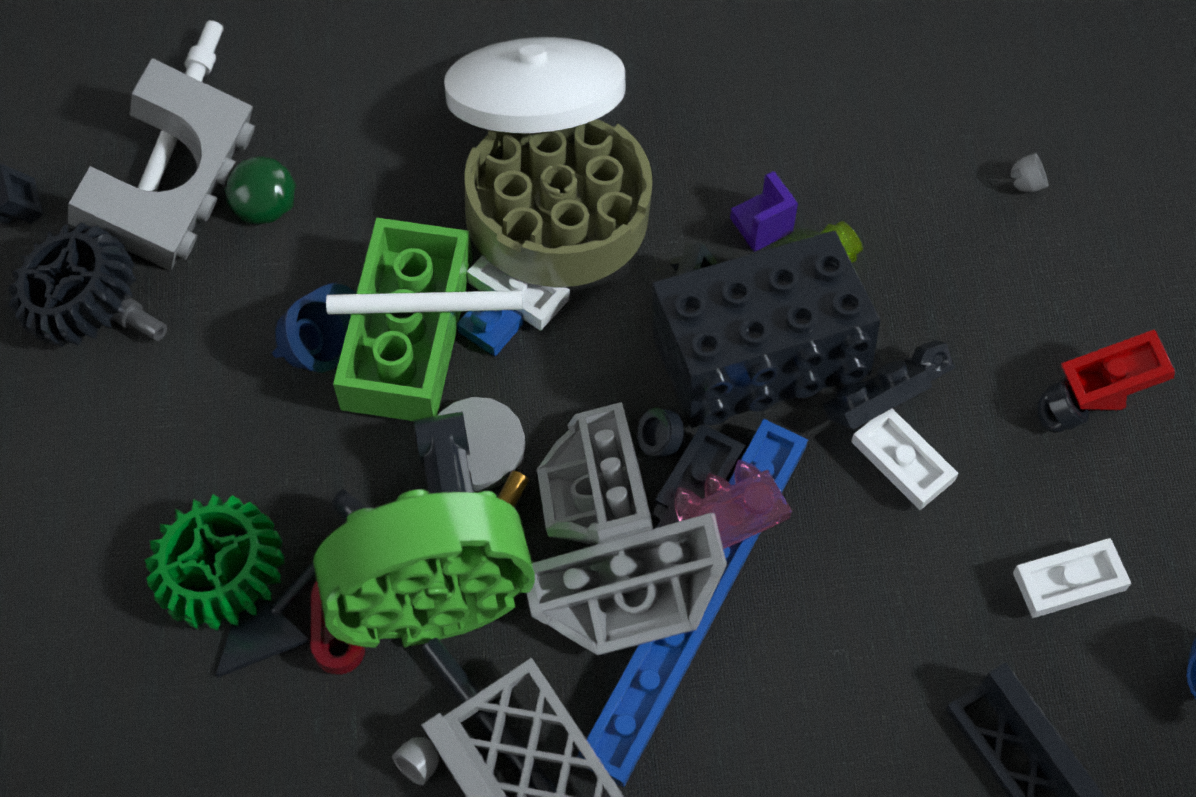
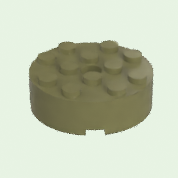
M598 119L572 128L540 133H510L488 129V135L477 148H472L465 168V219L470 237L480 253L497 269L530 284L548 287H570L600 280L626 264L636 253L644 239L648 225L652 193L650 163L641 145L626 129L619 124L614 128Z

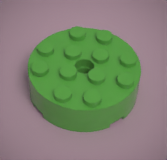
M412 490L400 495L397 502L376 509L365 508L354 511L347 517V523L325 539L314 557V568L328 631L343 642L363 647L376 648L380 643L379 639L401 638L403 647L427 643L434 638L440 640L475 630L500 618L515 608L513 597L519 592L530 593L535 582V574L519 514L512 505L496 498V494L489 491L429 494L425 490Z

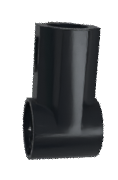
M463 411L414 419L421 463H425L429 494L449 492L474 493L471 471H469L467 461L470 450Z

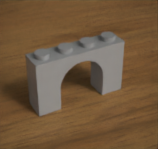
M152 58L132 92L130 115L181 140L190 149L196 160L198 168L196 173L180 187L168 191L152 192L136 188L90 166L68 204V224L74 227L81 222L91 227L97 225L101 229L106 230L112 237H116L125 246L124 249L171 271L178 257L186 260L197 239V234L192 233L198 220L206 223L217 200L216 197L212 196L217 184L226 186L229 174L236 165V161L231 159L237 148L245 150L253 135L255 126L249 124L253 106Z

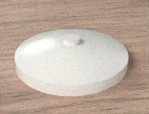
M552 37L510 40L483 47L455 62L445 75L446 103L451 112L458 118L484 129L510 133H540L562 130L593 121L614 109L621 102L625 94V69L622 61L614 53L589 42Z

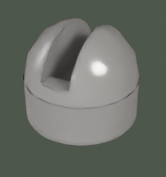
M1036 153L1023 157L1014 164L1011 170V177L1016 178L1013 185L1019 191L1027 193L1036 192L1048 187L1045 170Z
M417 737L405 742L393 754L392 758L395 765L407 778L416 784L424 785L437 769L439 752L431 740Z

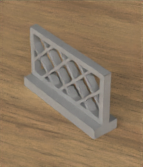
M532 658L444 717L439 713L422 724L466 797H507L505 792L517 794V797H573L564 795L570 766L592 769L595 772L598 781L594 797H602L604 788L610 797H624ZM531 676L540 689L536 712L508 707L512 688ZM501 696L499 705L490 704L492 701ZM546 701H548L557 716L544 714ZM479 710L497 713L491 742L470 738L461 722ZM506 715L534 720L528 749L500 744ZM542 722L562 725L569 733L564 756L536 751ZM575 744L585 759L572 757ZM477 748L489 750L487 762L484 761ZM498 752L526 757L519 786L499 783L494 777L493 771ZM534 759L562 764L556 793L528 788Z

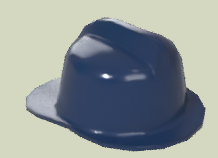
M331 283L321 286L295 301L277 322L275 329L277 348L271 352L273 357H283L287 363L295 368L317 373H324L337 367L351 314H327L326 297L327 295L357 294V292L346 285Z

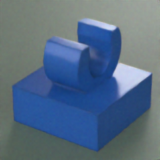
M517 310L467 311L457 323L458 333L496 357L524 324L523 314Z

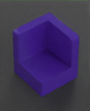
M772 171L765 175L762 194L731 208L730 219L753 252L793 233L798 203L775 171Z

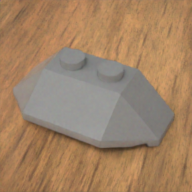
M622 402L575 414L568 424L569 430L556 441L537 469L548 537L599 545L652 530L653 525Z
M708 513L532 563L535 582L530 593H527L532 617L544 624H548L564 636L597 655L697 630L727 565L715 514Z

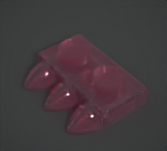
M738 460L735 467L736 484L731 485L718 475L709 473L705 481V498L703 499L693 491L678 487L674 504L679 521L714 513L722 547L725 549L790 519L792 510L768 469L762 472L753 464Z

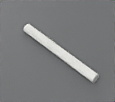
M523 291L327 295L326 309L327 314L523 310Z

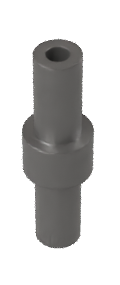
M131 298L121 303L124 313H115L111 318L123 327H134L156 341L161 340L167 332L166 324L142 311V305Z

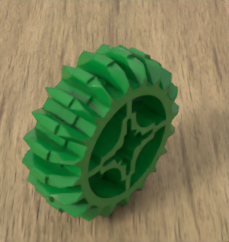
M213 494L207 506H203L200 501L193 499L192 511L185 514L175 509L177 521L174 524L160 523V531L164 535L163 539L149 541L150 549L155 555L145 559L146 568L151 573L146 579L149 588L154 592L155 601L162 609L168 610L169 615L174 620L180 623L185 620L190 627L199 629L205 622L211 629L218 631L223 618H226L230 624L238 626L239 613L246 610L247 613L256 615L257 609L254 602L257 599L271 601V592L266 586L281 583V575L276 568L285 564L284 555L280 551L283 545L280 535L277 531H274L273 522L267 515L261 514L256 505L251 502L243 505L241 500L233 495L224 503L220 497ZM234 533L242 536L236 538L234 534L226 537H217L216 535ZM195 586L197 589H199L201 587L211 586L214 587L215 590L207 592H195L187 590V588Z

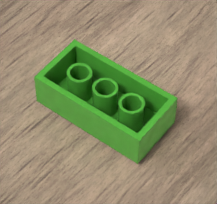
M376 218L357 294L466 292L468 283L467 271L471 268L473 261L469 231ZM461 311L351 314L333 382L340 409L409 421L437 416Z

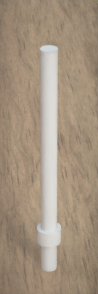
M215 21L206 22L197 46L191 47L185 61L187 68L185 74L201 82L204 76L210 74L216 59L213 52L223 30L219 23ZM161 130L138 185L139 189L152 192L157 191L178 138Z

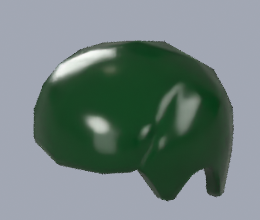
M256 156L243 160L229 174L225 189L226 200L229 207L240 220L255 225L275 222L283 213L293 208L294 193L297 186L289 170L280 162L272 158Z

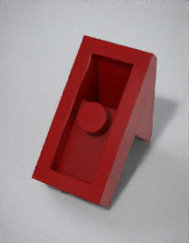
M1155 329L1061 363V368L1080 409L1122 410L1126 408L1127 395L1174 379L1175 370Z

